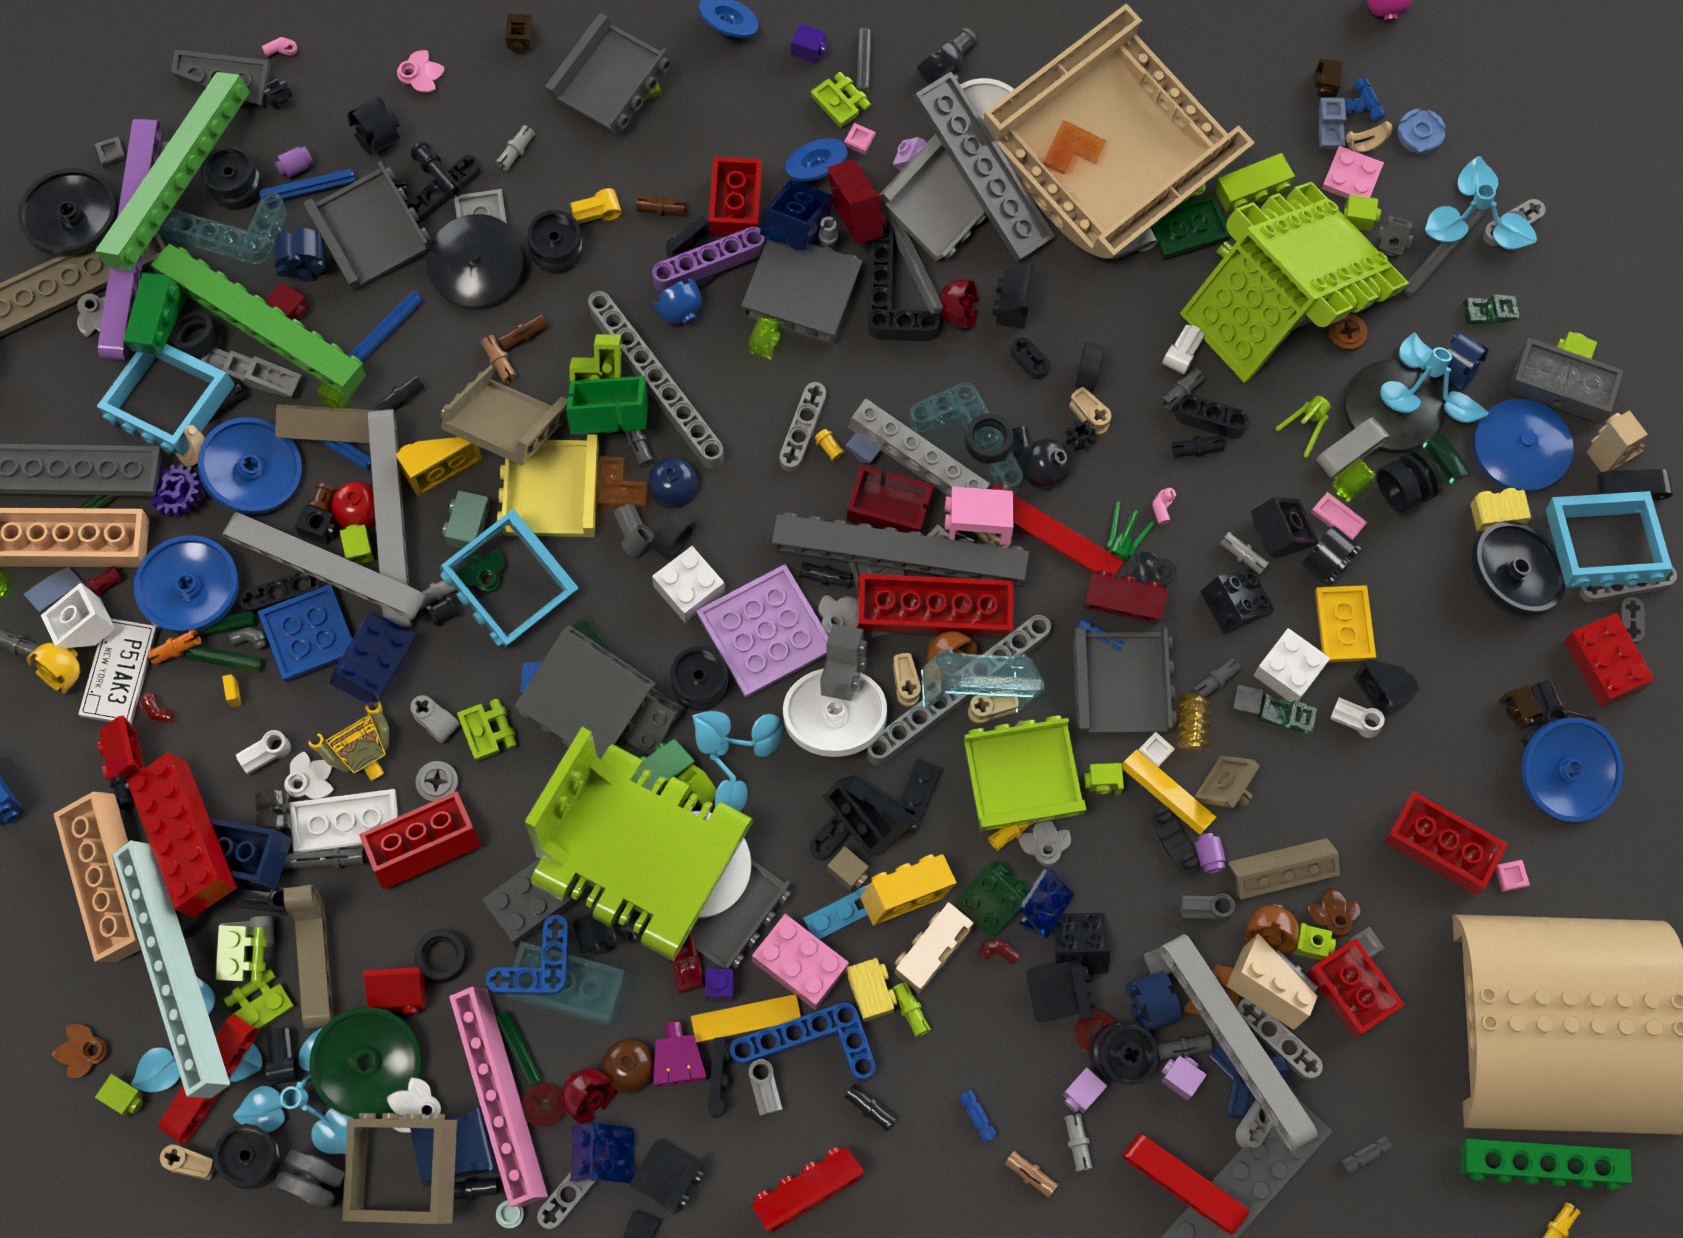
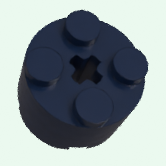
M295 228V233H288L287 230H284L275 236V268L278 276L299 278L300 281L309 282L314 279V276L324 271L325 245L320 233L311 229Z
M1458 330L1450 342L1452 345L1449 349H1444L1452 354V359L1448 365L1451 368L1448 382L1462 390L1479 371L1478 367L1481 361H1485L1489 348Z
M1164 971L1155 972L1125 983L1127 994L1132 998L1133 1005H1130L1131 1015L1135 1021L1139 1020L1142 1028L1149 1032L1175 1024L1181 1019L1176 993H1171L1168 986L1172 985Z

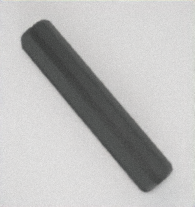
M861 28L858 38L856 88L859 92L863 91L864 93L869 91L871 30L869 28Z

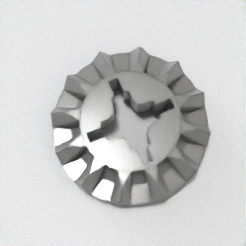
M433 761L424 765L416 776V788L419 794L425 800L432 802L455 792L458 785V777L454 768L442 761ZM439 772L441 781L445 783L440 784L436 792L434 785L429 782L434 781Z

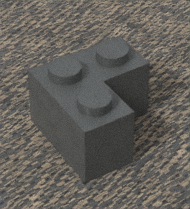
M838 624L832 625L826 643L827 661L820 678L822 696L851 701L854 691H859L861 683L859 675L861 671L865 672L867 666V657L864 656L867 641L863 640V629Z

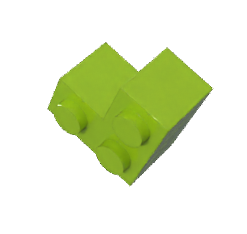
M596 334L594 358H572L569 368L570 381L622 378L621 335Z

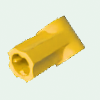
M609 188L600 190L595 194V197L570 203L573 217L577 220L578 224L599 218L604 221H610L618 218L622 213L615 190Z

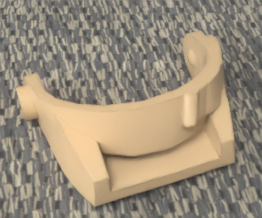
M1386 121L1375 128L1354 134L1350 131L1345 137L1349 149L1357 153L1375 150L1388 139L1391 134L1392 125ZM1370 138H1371V140L1354 144L1355 142H1359V141H1363V140H1366V139H1370Z
M188 425L185 427L184 433L189 441L190 449L185 456L174 453L186 467H192L198 463L199 453L205 437L195 426Z

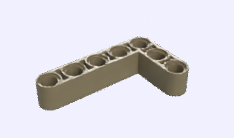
M313 885L284 888L285 908L295 921L303 1026L305 1030L321 1028L333 1018L323 898Z

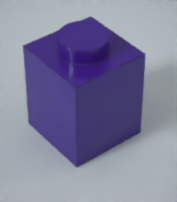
M800 23L791 40V55L817 64L820 57H824L829 44L826 43V33Z
M706 969V1002H733V969Z

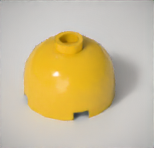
M48 642L37 647L26 658L30 666L34 663L38 667L35 673L47 685L56 691L62 688L63 694L73 686L80 674V665L76 659L78 654L73 648L55 647L54 643Z

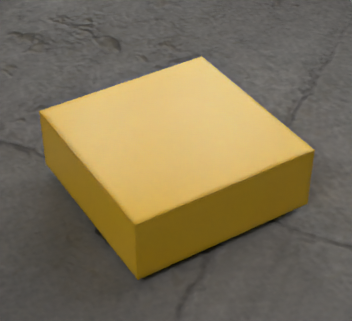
M232 674L222 676L226 701L231 708L241 706L238 682Z

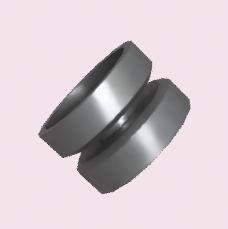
M290 1149L284 1163L288 1168L298 1172V1174L295 1176L287 1172H279L273 1186L299 1199L329 1210L335 1196L332 1192L322 1188L321 1185L323 1183L333 1188L340 1187L345 1178V1173L318 1157L310 1154L305 1155Z

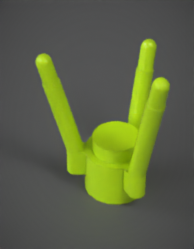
M1315 396L1311 402H1306L1302 408L1277 426L1276 431L1282 430L1304 412L1305 417L1301 420L1302 424H1305L1308 420L1313 422L1318 420L1319 422L1303 455L1304 458H1308L1323 424L1329 418L1326 413L1330 410L1331 406L1325 398Z

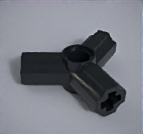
M1552 680L1539 682L1531 686V689L1542 711L1540 714L1541 718L1521 741L1526 748L1531 737L1542 726L1551 722L1550 716H1554L1557 719L1583 718L1597 723L1596 717L1568 711L1562 706Z

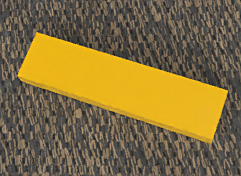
M1137 749L1123 762L1122 769L1198 834L1201 835L1216 819L1214 814Z
M794 994L691 1016L696 1044L713 1041L715 1038H727L761 1031L801 1017L797 996Z

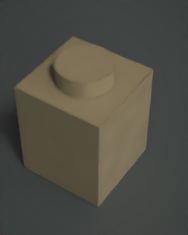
M845 846L827 865V872L850 892L855 887L860 889L869 878L866 875L869 866Z

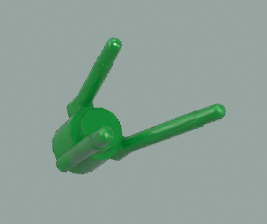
M1117 501L1113 514L1110 538L1106 547L1109 548L1108 552L1126 560L1127 557L1132 558L1135 549L1150 532L1154 522H1150L1135 542L1131 544L1132 539L1128 536L1138 515V511L1134 510L1124 534H1118L1115 537L1121 505Z

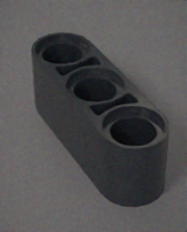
M1189 394L1184 395L1180 399L1175 412L1176 419L1184 425L1230 439L1242 437L1249 423L1247 413L1241 409ZM1189 407L1193 412H1186L1183 408ZM1208 414H1212V415H1214L1217 419H1215V420L1210 419V418H1208L1207 415H1208ZM1231 422H1238L1241 426L1235 427Z
M1666 469L1611 470L1597 475L1600 494L1650 491L1653 501L1665 500L1673 496L1670 472Z

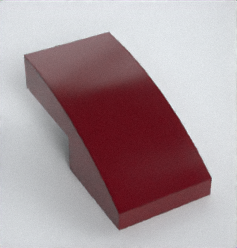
M690 932L674 962L669 959V963L674 968L677 991L681 994L705 987L700 957L692 932Z

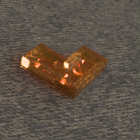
M1062 120L1042 164L1063 175L1074 154L1095 164L1106 140Z
M599 456L595 505L599 507H622L626 504H633L635 508L646 509L648 484L641 481H623L624 457Z

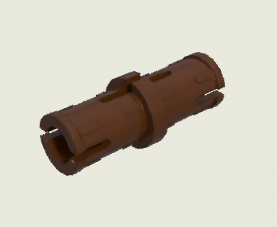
M638 195L636 211L655 212L657 215H663L664 213L684 216L686 201L664 199V196L655 198Z
M539 314L524 324L518 323L515 329L501 337L499 336L498 340L503 349L507 351L522 341H529V337L548 328V325L542 314ZM531 326L533 327L531 330H529V331L523 333L522 335H520V336H518V337H516V338H513V336H515V335H517L518 333H520V332L526 330L527 328H529V327H531Z

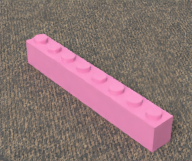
M472 986L449 997L509 1206L523 1207L547 1198L548 1194L488 989Z

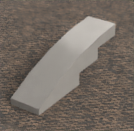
M215 347L209 354L201 358V361L226 372L235 383L292 398L301 378V374L256 356L252 359L232 350L228 353Z

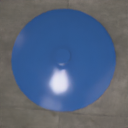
M1527 399L1506 400L1490 408L1488 416L1480 419L1473 434V454L1484 475L1503 489L1515 488L1516 491L1524 490L1525 494L1541 492L1555 485L1570 467L1574 451L1571 433L1563 419L1546 405Z
M236 418L218 425L205 438L198 457V473L207 493L221 506L241 514H263L281 507L294 494L302 472L301 457L291 438H277L275 436L276 425L258 418Z
M193 535L169 539L152 549L139 565L134 580L135 599L143 615L159 629L175 634H185L192 629L200 632L218 623L232 608L239 590L238 570L229 553L217 542Z
M1561 718L1542 726L1529 740L1522 757V781L1530 800L1547 816L1567 822L1587 821L1606 811L1616 799L1623 781V760L1615 740L1603 727L1583 718Z

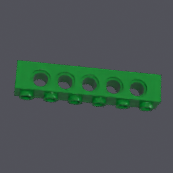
M1465 1139L1459 1142L1460 1175L1469 1176L1470 1181H1486V1177L1496 1178L1498 1183H1513V1179H1521L1523 1184L1540 1185V1181H1551V1186L1567 1187L1568 1183H1578V1188L1592 1189L1595 1188L1596 1184L1605 1185L1606 1190H1623L1622 1186L1632 1183L1631 1151L1627 1149ZM1486 1155H1490L1495 1159L1496 1166L1494 1169L1487 1166L1485 1162ZM1514 1157H1518L1522 1161V1170L1514 1167ZM1541 1159H1545L1549 1162V1172H1545L1541 1168ZM1569 1160L1576 1164V1174L1569 1171L1567 1166ZM1596 1162L1604 1167L1603 1176L1596 1172Z

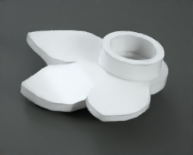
M305 752L298 754L290 763V774L284 782L286 792L296 798L306 795L311 799H320L330 795L333 792V787L326 780L331 774L332 766L328 765L324 760L310 762ZM298 781L303 782V785H302L301 788H299V789H295V788H294V784H295L296 782H298Z
M418 1078L410 1079L408 1091H397L387 1098L391 1109L396 1114H399V1119H406V1114H423L422 1119L429 1120V1115H425L422 1112V1107L425 1105L431 1106V1114L441 1113V1105L435 1097L431 1096L429 1085ZM394 1128L399 1132H411L410 1128Z

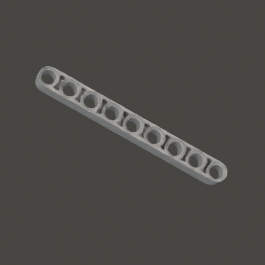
M602 291L591 294L588 304L592 319L605 335H621V356L636 377L645 376L648 393L702 464L709 469L719 468L724 461L721 442L609 295ZM597 305H605L602 309L595 308ZM611 323H619L616 327L609 326ZM625 341H632V342H633V343L630 344V345H623V344H622V343L625 342ZM639 359L647 360L643 364H639L636 362ZM654 377L661 378L658 382L650 381ZM666 396L675 397V399L671 401H667L664 398ZM681 414L689 415L687 419L678 418ZM695 433L703 434L701 438H694L692 435ZM710 451L718 453L715 457H709L706 454Z
M394 409L368 412L379 571L380 574L409 586L400 466L395 455L399 452ZM382 607L385 629L412 627V619Z
M234 512L222 534L234 543L412 620L415 618L426 597L423 593L412 587L238 512Z
M1035 615L887 726L878 739L867 747L869 762L876 766L887 763L1047 640L1051 628L1048 618L1042 615ZM1039 626L1043 628L1044 633H1035L1032 627ZM1014 641H1020L1025 645V647L1022 649L1015 648L1012 643ZM1001 656L1005 662L998 664L992 658ZM982 671L985 677L978 679L972 673ZM962 686L966 692L957 694L952 688ZM942 701L946 707L936 709L933 706V702ZM916 716H921L926 722L918 725L912 719ZM896 731H901L906 737L902 740H897L892 734ZM880 746L886 752L883 755H875L872 749Z
M1183 934L1162 945L1160 951L1166 964L1287 1147L1291 1151H1295L1318 1138L1314 1124L1190 938Z

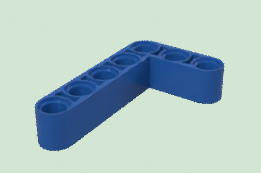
M841 1003L734 1040L730 1048L732 1061L738 1066H748L758 1059L765 1060L837 1035L854 1080L861 1083L871 1080L875 1071V1062L857 1010L849 1003ZM842 1011H847L852 1015L853 1019L849 1023H842L837 1017L838 1014ZM816 1020H823L827 1024V1028L822 1032H817L812 1028V1024ZM798 1029L802 1034L800 1039L796 1041L788 1039L786 1036L788 1030ZM766 1037H770L775 1040L776 1045L774 1048L767 1050L761 1046V1041ZM850 1037H857L861 1041V1046L857 1049H852L848 1047L846 1041ZM740 1046H746L749 1048L750 1054L746 1058H739L736 1056L735 1050ZM860 1062H865L870 1066V1071L865 1075H861L855 1070V1066Z

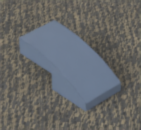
M1344 98L1320 99V149L1338 150L1339 146H1346Z
M67 567L35 585L24 596L42 615L79 583L83 585L84 583Z

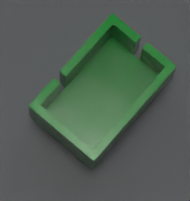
M645 376L570 381L566 408L570 433L586 435L599 432L612 433L618 431L619 428H623V431L646 429L648 395Z

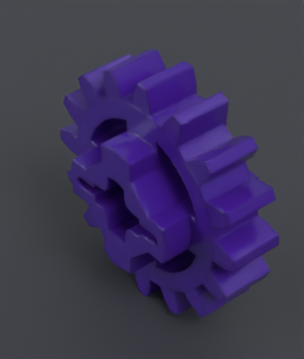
M172 464L170 471L164 468L161 469L163 475L158 478L156 495L149 496L152 499L151 505L161 515L166 514L169 518H173L174 514L181 518L183 511L189 514L192 513L190 507L192 505L198 507L197 498H203L204 496L199 491L204 489L199 474L192 467L187 468L184 464H180L179 468Z

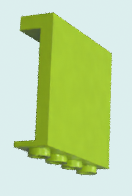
M1051 716L1046 718V722L1036 723L1035 720H1027L1021 722L1020 726L1016 727L1002 724L995 726L994 730L985 732L983 728L968 731L969 734L964 736L963 741L980 832L1084 815L1086 806L1085 800H1082L1068 730V718L1061 719V716Z

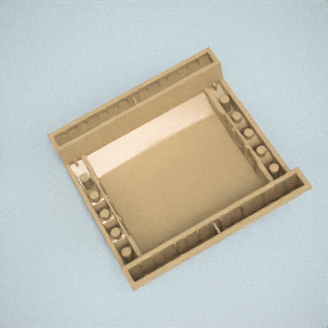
M1127 3L984 112V121L987 129L1033 202L1073 243L1088 253L1101 258H1113L1255 143L1239 125L1230 133H1227L1137 36L1136 33L1142 20Z
M1455 914L1452 916L1454 942H1462L1471 1089V1097L1463 1101L1464 1129L1681 1135L1683 1133V948L1676 932L1667 922Z

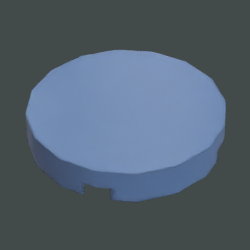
M1421 109L1407 112L1402 117L1397 129L1398 138L1402 145L1409 151L1417 154H1428L1436 151L1442 145L1446 131L1445 124L1440 116L1433 111L1427 110L1426 112L1421 111Z

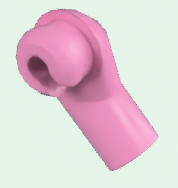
M283 37L261 46L266 57L277 52L291 56L298 49L294 41Z
M1172 488L1161 490L1152 503L1159 525H1164L1171 521L1167 508L1176 498V492Z

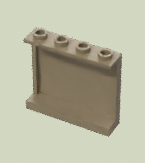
M490 365L484 372H480L472 383L469 382L461 394L457 393L449 405L446 404L443 407L440 415L443 419L441 429L523 465L564 423L567 416L568 399L561 396L553 406H550L492 380L494 366Z

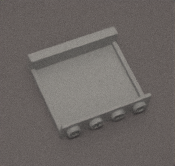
M936 134L880 193L882 199L881 206L935 261L943 257L948 259L956 251L954 247L958 241L962 243L971 234L969 229L973 225L977 226L986 217L983 208Z

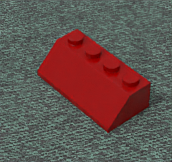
M457 791L359 834L373 871L383 890L481 847V843Z
M839 1147L830 1150L825 1154L826 1159L819 1164H816L815 1161L801 1168L802 1174L793 1179L789 1175L777 1183L779 1188L770 1193L768 1190H764L753 1197L755 1202L751 1204V1208L767 1236L863 1179L864 1171L847 1147L842 1150Z

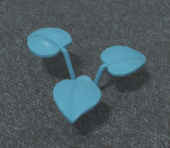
M1481 156L1468 163L1458 178L1457 186L1459 191L1465 196H1474L1466 212L1460 216L1457 209L1450 206H1441L1430 214L1425 228L1426 234L1437 241L1445 243L1456 242L1467 234L1468 225L1463 220L1468 217L1474 207L1479 210L1492 208L1494 222L1498 225L1493 231V238L1499 246L1508 250H1516L1533 245L1537 241L1534 229L1522 216L1515 213H1506L1501 221L1499 220L1496 209L1497 203L1493 201L1498 187V178Z
M1416 333L1411 334L1404 340L1398 353L1400 360L1411 368L1420 367L1425 372L1411 390L1400 382L1389 381L1383 384L1380 389V396L1387 406L1401 413L1416 411L1421 404V400L1413 393L1416 392L1428 375L1439 377L1444 374L1443 399L1447 401L1444 409L1453 419L1470 423L1488 416L1489 412L1468 396L1455 391L1448 394L1449 373L1451 371L1448 365L1452 359V354L1448 350L1441 347L1432 350L1420 340Z
M718 711L695 714L692 717L698 749L703 753H710V759L714 760L730 778V781L724 780L720 783L715 796V808L719 802H722L740 812L747 800V786L742 781H736L735 775L718 756L724 755L728 751V743L754 746V753L759 757L770 755L781 742L784 730L783 721L773 714L761 716L752 728L751 735L753 740L744 741L726 737L731 729L730 719L726 714Z
M196 976L209 1015L215 1005V994L209 985ZM254 1044L249 1048L229 1079V1082L243 1081L260 1071L262 1056ZM162 1047L149 1050L141 1058L131 1085L137 1090L148 1093L162 1092L172 1088L181 1077L174 1055L172 1056L168 1049Z
M322 1028L315 1031L300 1049L299 1065L304 1070L310 1071L309 1060L312 1045ZM310 1075L302 1082H298L296 1087L290 1086L285 1088L281 1095L276 1089L269 1086H261L254 1089L246 1096L239 1109L233 1115L234 1119L240 1124L256 1125L266 1132H272L277 1130L285 1121V1114L282 1108L307 1111L321 1119L312 1128V1141L320 1151L328 1154H346L348 1119H354L332 1108L324 1116L321 1112L307 1105L308 1094L303 1087L311 1081Z

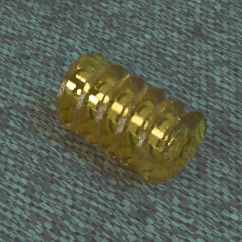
M1188 693L1179 697L1181 702L1179 711L1181 714L1178 716V720L1181 722L1178 725V730L1181 733L1177 736L1180 742L1177 748L1185 751H1196L1209 747L1210 742L1203 740V738L1209 737L1211 733L1203 730V728L1211 726V722L1204 720V718L1211 717L1212 713L1204 710V708L1211 707L1212 703L1206 701L1199 694Z

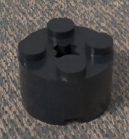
M380 97L371 99L347 113L349 126H355L357 133L354 136L368 154L372 153L374 155L400 140L396 129L400 126L394 114L388 113L385 103Z
M1333 526L1320 539L1317 546L1310 551L1302 564L1330 587L1338 578V574L1353 561L1352 559L1359 553L1362 547L1339 528Z

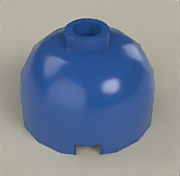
M689 278L688 284L684 285L680 281L667 288L658 295L661 300L657 304L653 300L652 307L662 320L670 324L683 322L684 325H687L697 318L695 314L701 307L702 297L693 279Z

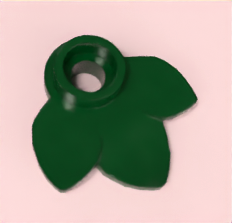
M497 547L487 557L481 552L475 551L466 558V567L457 570L456 575L466 586H476L480 591L486 593L492 592L500 584L499 574L505 567L504 556ZM485 578L492 579V582L489 584L483 583Z

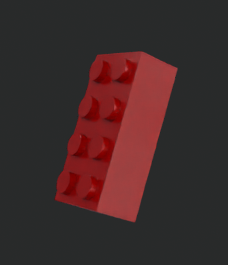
M1415 791L1406 799L1383 842L1475 895H1478L1486 888L1508 845L1506 842Z

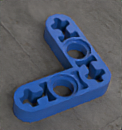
M551 915L544 922L541 968H494L489 971L486 977V984L490 991L495 994L557 995L565 989L567 978L569 928L565 918L561 915ZM554 922H559L560 926L563 927V929L558 930V940H563V943L553 941L554 934L549 927L554 926ZM559 948L562 951V957L559 961L552 962L548 960L547 953L550 949ZM546 966L552 968L562 967V970L556 969V977L558 980H561V983H557L555 988H551L550 984L546 983V980H551L552 970H546ZM501 974L503 979L511 980L510 974H515L513 978L515 988H510V982H503L497 988L492 979H496L497 975ZM524 974H530L534 978L533 985L526 989L520 987L518 983L519 978Z

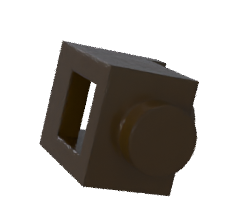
M507 14L505 34L507 49H511L515 53H523L525 49L531 50L533 32L531 15Z
M1319 59L1314 86H1318L1317 96L1336 98L1341 84L1343 62Z
M1530 685L1506 692L1499 700L1501 705L1506 703L1508 717L1514 720L1516 726L1520 725L1521 728L1535 724V719L1542 713Z

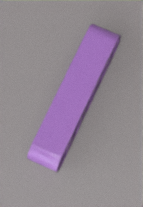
M757 227L747 228L661 261L653 267L654 287L656 290L663 292L680 281L685 285L689 283V278L695 282L761 256L764 249V232ZM750 241H758L759 243H758V244H750L749 242H750ZM729 249L736 250V252L734 253H728L726 251ZM706 258L714 259L711 262L704 261ZM685 266L691 267V269L687 271L682 270L681 268ZM661 275L669 276L667 279L659 278Z

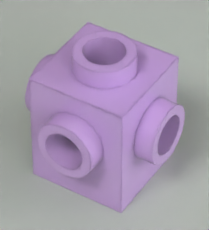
M919 137L903 140L898 147V153L892 165L901 171L924 147L926 141Z

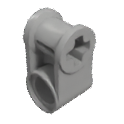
M417 696L411 702L410 708L414 719L442 744L460 725L454 716L445 709H442L427 696ZM419 708H428V712H419Z

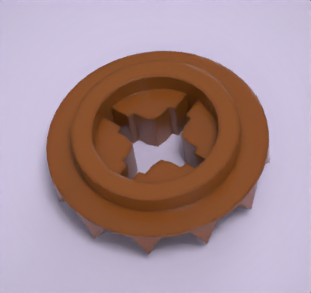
M1350 313L1344 319L1332 323L1328 327V337L1332 339L1333 345L1340 346L1342 350L1351 349L1353 351L1355 348L1362 346L1368 335L1365 322L1360 317ZM1345 328L1353 332L1350 339L1346 334H1342Z

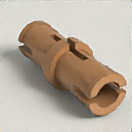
M489 335L491 341H488L487 337L482 339L481 345L490 358L489 363L496 368L502 382L508 384L507 378L513 382L517 378V374L508 362L507 353L502 351L495 336Z
M1015 1150L1004 1164L1021 1176L1025 1184L1028 1185L1030 1183L1046 1195L1048 1199L1059 1185L1041 1172L1037 1164L1033 1166Z

